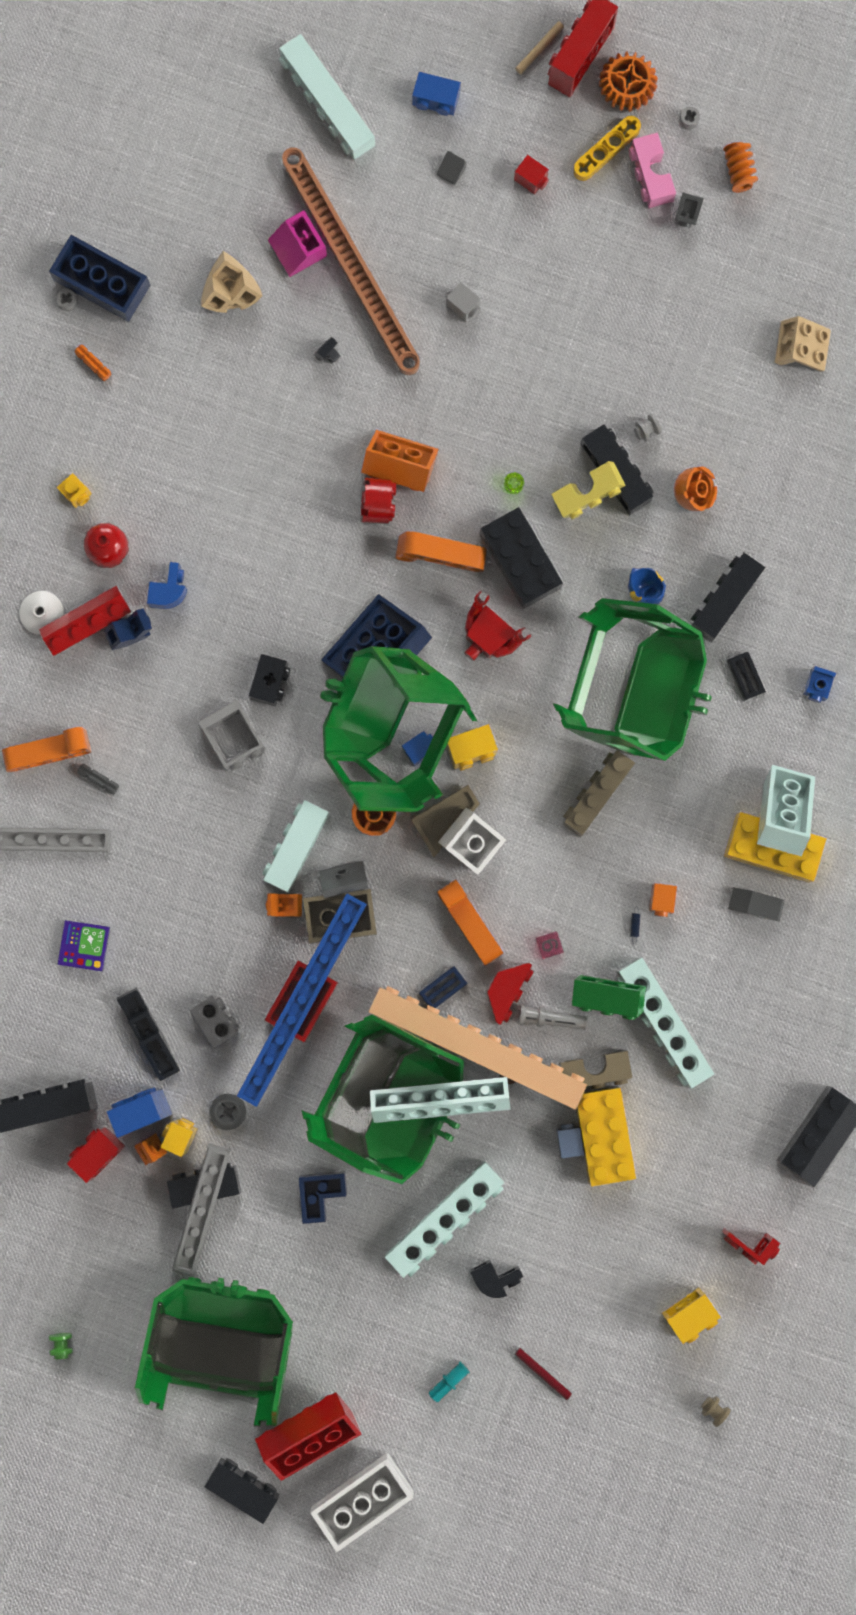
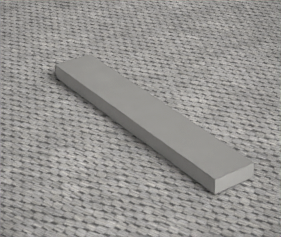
M0 828V850L110 852L111 830Z
M208 1143L172 1271L195 1275L231 1152L230 1148Z

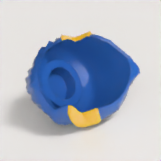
M632 568L628 583V590L632 600L651 604L662 602L666 584L658 572L652 568Z

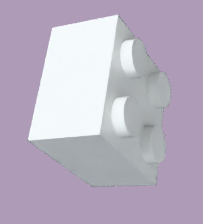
M465 808L438 843L476 874H479L506 839L476 814Z

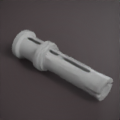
M521 1004L518 1024H537V1027L544 1026L545 1024L586 1030L588 1016L546 1011L543 1007L537 1009L525 1007L524 1004Z

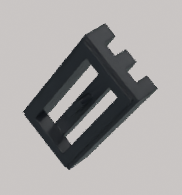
M749 652L727 660L744 701L766 692ZM743 658H745L757 685V691H755L742 662ZM736 661L747 684V687L750 691V694L747 693L743 681L736 668V665L734 663Z

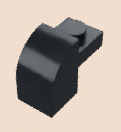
M490 1259L470 1269L478 1289L486 1296L492 1298L507 1296L504 1287L507 1285L509 1288L514 1287L523 1278L519 1266L498 1276Z

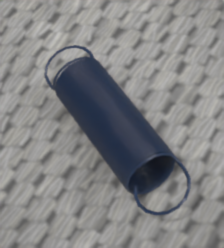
M632 913L630 937H636L637 942L640 929V914Z

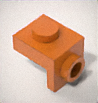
M268 893L266 901L267 916L302 917V894Z
M156 1133L134 1145L145 1165L155 1162L167 1153L165 1149L160 1148L162 1143Z

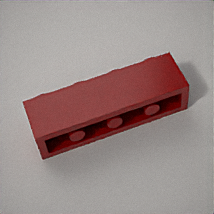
M115 586L40 628L39 631L50 652L55 656L110 625L112 622L131 613V610L118 587Z

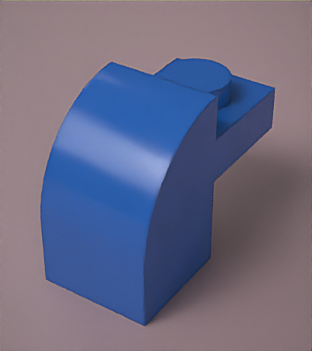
M170 562L167 584L149 582L147 604L150 608L172 609L185 599L187 588L184 585H179V583L184 581V570H181L179 563Z

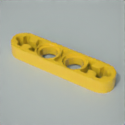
M627 116L576 161L573 170L575 178L580 181H586L637 137L641 127L640 120L635 116ZM627 124H628L629 126H631V125L634 124V125H635L634 130H633V129H629V130L626 132L625 136H624L623 133H624V132L626 131V129H627ZM611 137H618L621 143L618 146H612L609 143V139ZM602 151L605 154V158L596 160L593 153ZM589 161H590L591 164H590V165L588 166V168H587V173H586L585 171H582V172L580 173V172H579L580 166H581L582 168H584V167H586V166L588 165V163H589Z

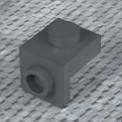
M685 192L682 193L675 220L679 221L678 225L688 228L691 227V224L696 225L704 198Z

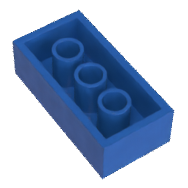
M155 1087L111 1104L112 1110L107 1111L117 1138L172 1115L163 1089L156 1091Z

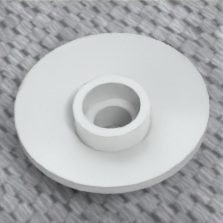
M37 591L28 595L23 600L19 610L23 626L31 633L41 635L40 628L64 615L61 601L54 594L47 591ZM43 608V614L37 615V609Z

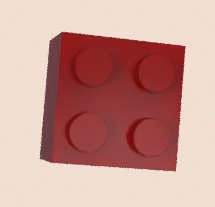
M107 1127L101 1130L99 1128L94 1129L85 1138L87 1143L84 1146H78L69 1155L71 1160L67 1165L85 1183L93 1180L125 1147Z

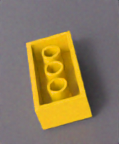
M743 812L736 814L723 857L808 883L814 882L827 838L810 833V839L802 856L758 845L760 818Z
M613 1087L584 1092L576 1112L581 1130L589 1185L592 1187L636 1179L621 1088Z

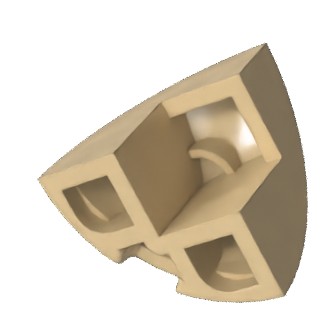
M223 251L207 277L202 292L201 306L211 311L226 313L228 309L234 308L243 310L255 304L262 297V292L252 275L236 259Z

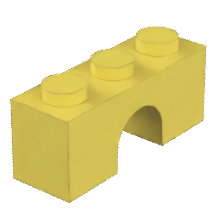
M608 461L589 472L593 479V488L588 494H582L577 485L573 483L551 494L563 518L571 517V519H575L583 514V509L587 507L592 509L602 503L601 499L607 496L612 498L621 493L620 489L626 485L614 462Z

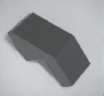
M733 887L728 909L780 922L785 900Z

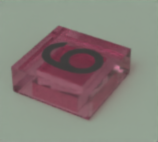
M557 931L535 938L542 959L564 953Z

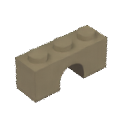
M626 1050L603 1054L605 1065L598 1074H589L584 1067L583 1059L559 1062L560 1067L564 1068L562 1073L570 1077L572 1073H575L585 1078L583 1083L587 1084V1086H592V1089L606 1087L605 1083L613 1081L614 1085L628 1083L627 1079L633 1078L628 1051Z

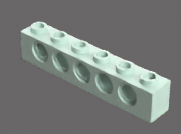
M643 958L637 959L618 971L619 977L617 980L619 982L634 984L637 979H642L645 982L646 992L641 1019L647 1028L651 1027L655 1033L653 1038L659 1047L663 1046L668 1053L665 1055V1058L671 1067L676 1066L679 1071L677 1077L683 1086L687 1085L692 1089L713 1076V1070ZM650 998L657 1001V1008L654 1011H649L646 1008V1002ZM663 1017L669 1021V1027L664 1031L658 1027V1021ZM673 1037H678L681 1040V1046L677 1050L672 1049L670 1046V1041ZM687 1056L693 1059V1066L690 1069H685L682 1065L683 1059Z
M507 1077L370 1091L371 1113L374 1123L511 1110Z
M484 1161L385 1254V1258L403 1278L407 1274L411 1277L420 1268L418 1264L424 1258L428 1261L437 1252L435 1248L440 1243L445 1245L453 1237L452 1232L457 1227L462 1229L470 1221L468 1217L474 1211L479 1213L487 1205L485 1201L490 1196L495 1198L504 1189L502 1187L504 1181ZM477 1183L484 1184L486 1186L485 1193L476 1195L473 1192L474 1185ZM466 1199L469 1202L468 1209L465 1211L457 1209L456 1203L458 1200ZM441 1216H451L453 1219L452 1224L442 1226L439 1222ZM428 1230L433 1231L436 1234L435 1240L426 1242L423 1239L424 1232ZM411 1246L419 1250V1254L415 1258H410L406 1254V1250Z

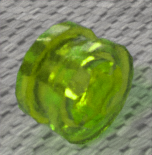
M516 472L508 474L504 482L506 491L510 494L521 492L524 486L522 475ZM512 478H515L516 482H520V486L517 484V488H512L508 481L511 482Z

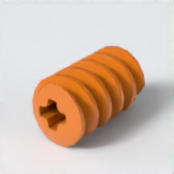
M734 142L723 148L726 152L725 159L727 160L726 165L729 168L728 174L731 177L730 183L733 185L732 191L736 193L751 189L753 183L758 181L757 176H751L757 172L756 168H749L755 164L754 160H748L753 156L752 151H747L751 148L750 143Z

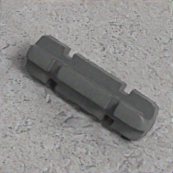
M81 764L78 768L77 773L80 776L87 777V780L102 789L105 788V791L112 795L117 792L119 785L114 781H109V778L94 769L91 770L86 764Z

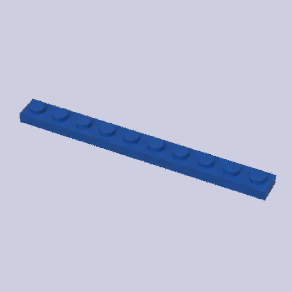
M346 894L240 1088L237 1097L256 1107L260 1103L367 906L366 903L349 894Z

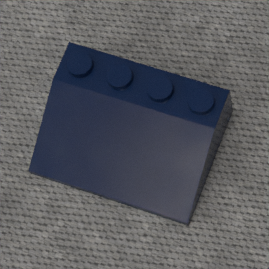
M378 594L321 661L343 679L352 655L356 651L374 646L410 649L415 655H418L432 639V636L421 623Z

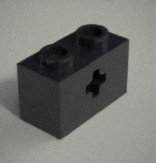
M261 654L249 693L250 700L275 707L277 701H282L284 689H281L284 680H288L291 668H288L287 661ZM271 676H273L276 682L271 683V685L268 686V683L265 680L270 679Z

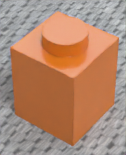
M652 884L649 911H653L654 916L668 917V913H674L677 886Z

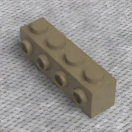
M618 750L614 754L609 752L602 762L605 767L601 772L596 770L589 781L592 784L589 789L583 788L576 798L579 801L575 808L570 806L563 815L566 819L563 825L579 837L585 833L635 764V762Z

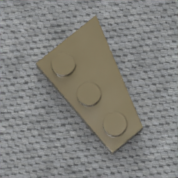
M466 785L411 818L412 823L433 857L443 847L438 841L464 809L468 808L474 812L480 803L470 786Z

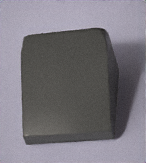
M447 151L437 171V175L456 185L466 168V160Z

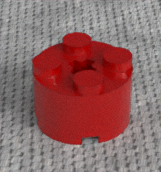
M364 478L363 485H365V491H362L361 516H363L361 522L389 524V521L392 522V519L395 517V504H391L396 495V482H392L391 479Z

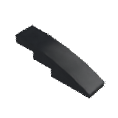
M136 987L117 997V1001L127 1017L141 1049L159 1080L162 1081L179 1072L180 1068L138 988Z

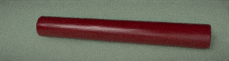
M518 1348L514 1354L565 1400L571 1397L572 1393L524 1350Z

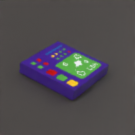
M65 920L57 965L103 972L110 927Z

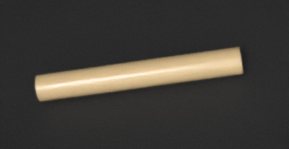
M560 21L551 28L515 68L519 74H522L562 31L564 25Z

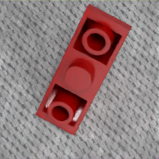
M526 963L496 973L487 990L496 1023L501 1025L503 1021L508 1022L513 1012L510 1010L513 1001L516 1003L519 1001L523 993L520 989L523 982L528 983L534 972L531 970L532 964Z

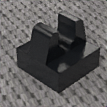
M330 337L313 355L319 361L326 358L332 364L335 363L341 356L334 349L338 342L333 337Z

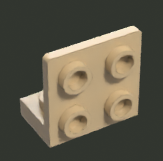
M800 316L781 321L775 363L785 365L798 362L820 372L824 371L831 330Z

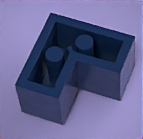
M345 1171L299 1176L302 1224L326 1222L325 1199L347 1196Z

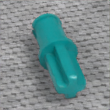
M460 1361L447 1375H443V1379L429 1391V1396L435 1402H439L450 1390H455L456 1385L470 1371Z

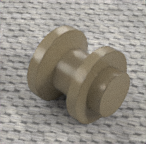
M717 1396L714 1398L708 1397L701 1406L703 1408L701 1414L704 1417L710 1415L714 1419L713 1425L715 1427L722 1424L731 1412L729 1407L722 1408L719 1405L720 1399Z

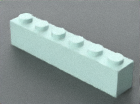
M300 34L279 48L280 63L285 70H290L294 83L298 87L301 85L305 91L303 93L307 101L316 106L319 118L322 121L326 120L329 124L328 129L332 136L339 138L344 153L346 155L350 154L355 160L375 146V136L304 37Z

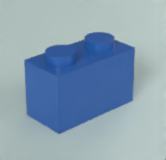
M419 72L412 95V105L420 110L429 109L436 111L440 115L454 116L461 91V82Z

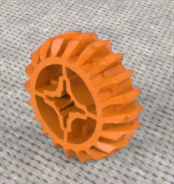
M626 51L624 57L618 53L616 59L611 57L608 64L605 63L603 65V71L600 72L599 76L601 79L599 87L602 88L601 95H606L605 101H612V108L619 105L620 111L627 107L630 112L632 111V106L639 110L641 104L646 106L648 99L651 100L653 98L658 78L655 75V68H650L651 60L644 62V55L637 58L636 52L633 53V56H629L628 51ZM631 76V82L628 84V87L626 88V80H628V77Z

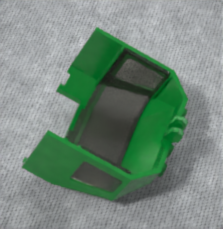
M370 1015L362 1021L344 1026L356 1033L315 1114L301 1111L303 1119L306 1120L308 1128L306 1133L309 1142L364 1173L403 1184L423 1166L438 1135L450 1142L453 1141L454 1137L451 1134L441 1130L444 1122L454 1129H459L461 1124L447 1116L374 1123L371 1113L370 1091L462 1082L464 1060L383 1019Z
M189 1277L188 1280L181 1279L154 1298L135 1383V1391L139 1403L149 1405L150 1402L157 1404L156 1409L163 1411L168 1385L187 1386L257 1398L258 1404L254 1427L261 1426V1422H266L268 1426H276L293 1333L292 1319L276 1296L270 1294L268 1290L257 1289V1291L247 1290V1287L238 1285V1280H233L231 1287H226L224 1278L220 1277L218 1281H211V1284L203 1283L201 1279Z

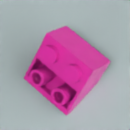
M304 210L285 220L268 239L289 278L327 257L326 246Z

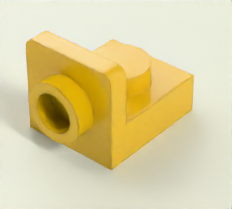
M74 473L57 486V489L75 508L86 504L90 499L89 496L92 494Z

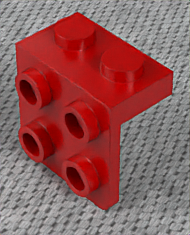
M725 1228L721 1231L726 1235L723 1239L736 1250L741 1247L743 1249L741 1254L755 1265L758 1262L765 1265L769 1258L771 1260L774 1259L780 1251L778 1247L781 1243L767 1233L756 1247L751 1250Z

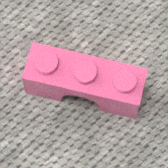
M658 132L633 139L631 148L628 151L630 160L634 161L636 165L637 182L640 181L642 185L641 196L643 202H647L648 208L674 202L676 191L671 174L658 175L650 168L652 164L661 162L664 154Z

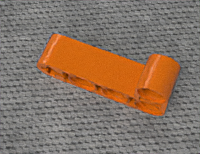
M407 531L398 537L395 558L406 562L423 560L463 570L483 572L487 549L446 538Z
M83 727L64 730L61 735L2 749L6 772L20 771L91 753L87 730Z
M456 879L437 891L439 898L484 966L504 954Z

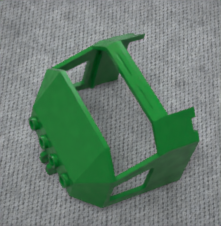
M601 598L595 603V607L588 613L583 612L578 616V618L590 624L592 628L569 707L566 709L553 703V706L562 718L563 727L581 737L628 755L666 761L683 746L692 712L701 715H707L708 709L705 707L694 706L696 699L705 702H711L712 699L711 695L698 692L707 663L702 632L658 604ZM623 618L634 619L659 629L638 645L614 728L615 732L587 727L582 714L606 632ZM672 622H673L674 624H676L677 626L681 627L682 629H680V628H672V627H669V626H667V625H665V624H662V623H672Z
M371 646L354 652L342 681L327 679L325 686L331 690H323L320 694V698L324 701L333 702L323 724L324 759L360 811L417 812L424 807L423 803L433 797L436 800L443 795L432 780V776L462 711L464 710L472 721H477L468 701L455 684L415 655L410 649ZM409 702L448 704L417 770L396 783L367 760L391 744ZM337 761L356 762L377 782L351 781Z

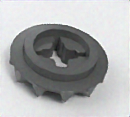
M223 1094L212 1102L210 1118L218 1128L233 1130L239 1127L245 1120L246 1108L244 1102L237 1095ZM222 1103L228 1108L236 1106L232 1112L234 1120L229 1116L220 1118L225 1111Z

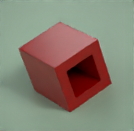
M527 154L515 170L514 181L535 195L539 189L543 190L547 185L549 169Z

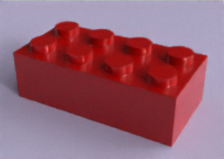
M588 0L586 2L582 17L576 18L571 29L573 31L570 36L566 35L560 45L561 50L558 54L554 53L550 59L549 65L551 67L547 73L549 76V86L568 97L572 96L615 28L619 8L617 5L608 0Z
M335 1392L325 1396L318 1403L306 1407L292 1418L285 1419L273 1429L263 1432L261 1436L255 1438L263 1462L282 1481L362 1435L353 1412Z

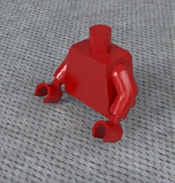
M482 591L476 594L475 602L467 614L465 623L466 639L471 645L464 653L472 661H475L481 653L487 658L492 656L499 658L510 655L522 642L531 638V634L525 638L522 636V631L525 627L515 631L485 605L489 601L490 596L488 595L485 601H482L479 597Z

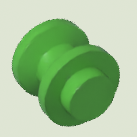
M72 1333L49 1335V1340L54 1342V1348L49 1351V1354L54 1356V1359H67L68 1354L73 1353V1349L68 1347V1340L72 1338Z

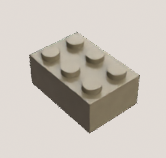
M371 889L353 891L324 898V896L303 898L309 944L320 943L346 894L367 904L349 939L377 935Z

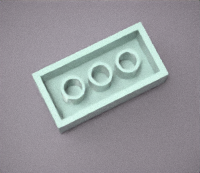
M775 765L771 766L763 786L758 845L802 856L811 833L814 776Z

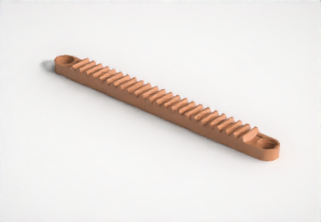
M295 147L286 149L282 155L285 170L296 187L298 194H300L302 201H304L306 208H308L314 222L317 224L318 229L321 231L323 238H325L327 245H329L331 252H333L343 273L346 275L348 282H350L352 289H354L364 310L367 312L369 319H371L373 326H375L385 347L388 349L390 356H392L403 374H415L420 367L419 356L304 154ZM296 155L299 157V162L291 165L287 162L288 157ZM406 358H412L415 361V365L412 368H406L403 366V361Z

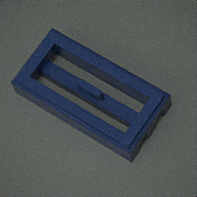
M453 966L420 991L419 995L427 1005L437 1008L468 983ZM454 972L456 975L454 978L429 997L425 995L430 989ZM458 979L461 983L436 1003L432 1004L430 1002Z

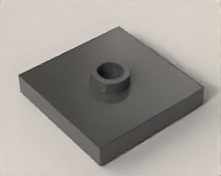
M363 861L319 871L324 898L368 888Z

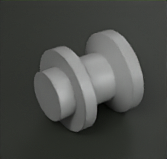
M649 414L647 416L648 421L644 423L641 421L635 422L636 428H634V432L639 440L643 439L647 442L649 435L653 432L657 435L662 433L660 424L653 414Z

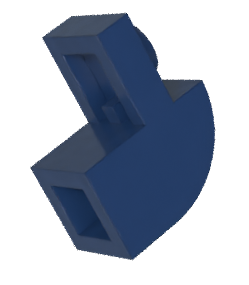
M144 608L133 612L126 619L112 622L104 629L111 650L130 646L150 636V630L152 629L151 620L146 615Z

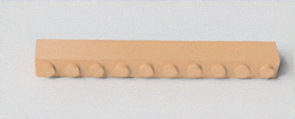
M387 986L386 990L379 988L369 1013L570 1108L577 1109L587 1087V1084L583 1083L585 1078L575 1073H572L570 1077L562 1073L564 1068L553 1063L549 1067L541 1063L543 1058L530 1053L529 1057L521 1054V1048L511 1043L509 1047L500 1044L502 1039L491 1034L487 1038L479 1034L481 1029L470 1024L467 1028L459 1025L461 1020L449 1014L447 1018L438 1015L440 1010L430 1005L425 1009L418 1005L419 1000L410 996L404 999L398 996L400 991Z

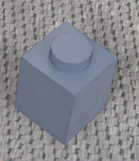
M574 1123L562 1124L561 1129L556 1130L560 1157L569 1158L584 1155L580 1127H575Z

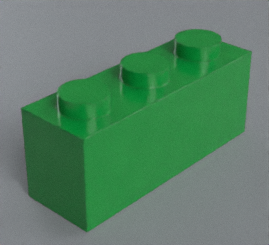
M580 975L574 979L572 1006L579 1007L581 1011L597 1010L602 1015L611 1016L618 1014L622 1015L624 1019L634 1020L643 1013L646 986Z

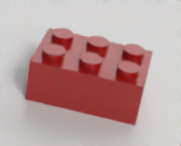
M297 961L265 1018V1021L275 1026L307 967L305 963ZM327 977L295 1038L306 1042L339 982Z

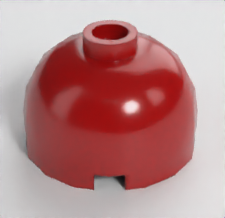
M100 523L93 526L87 532L84 538V550L88 559L101 568H113L120 565L128 554L129 542L125 533L118 526L110 523Z

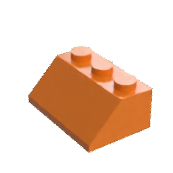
M376 430L366 449L361 473L367 474L372 478L391 479L392 482L409 487L411 490L424 492L439 449Z

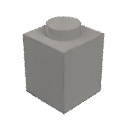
M460 282L446 298V306L466 322L470 317L474 318L479 313L481 298Z

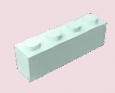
M304 800L303 804L299 803L293 813L296 818L292 824L288 823L283 832V835L286 837L282 844H277L273 852L275 858L272 864L268 863L262 874L265 876V882L287 893L290 892L329 816L328 811Z

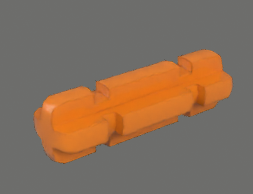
M81 344L75 349V354L95 374L97 373L102 381H106L111 376L110 370L89 352L84 345Z

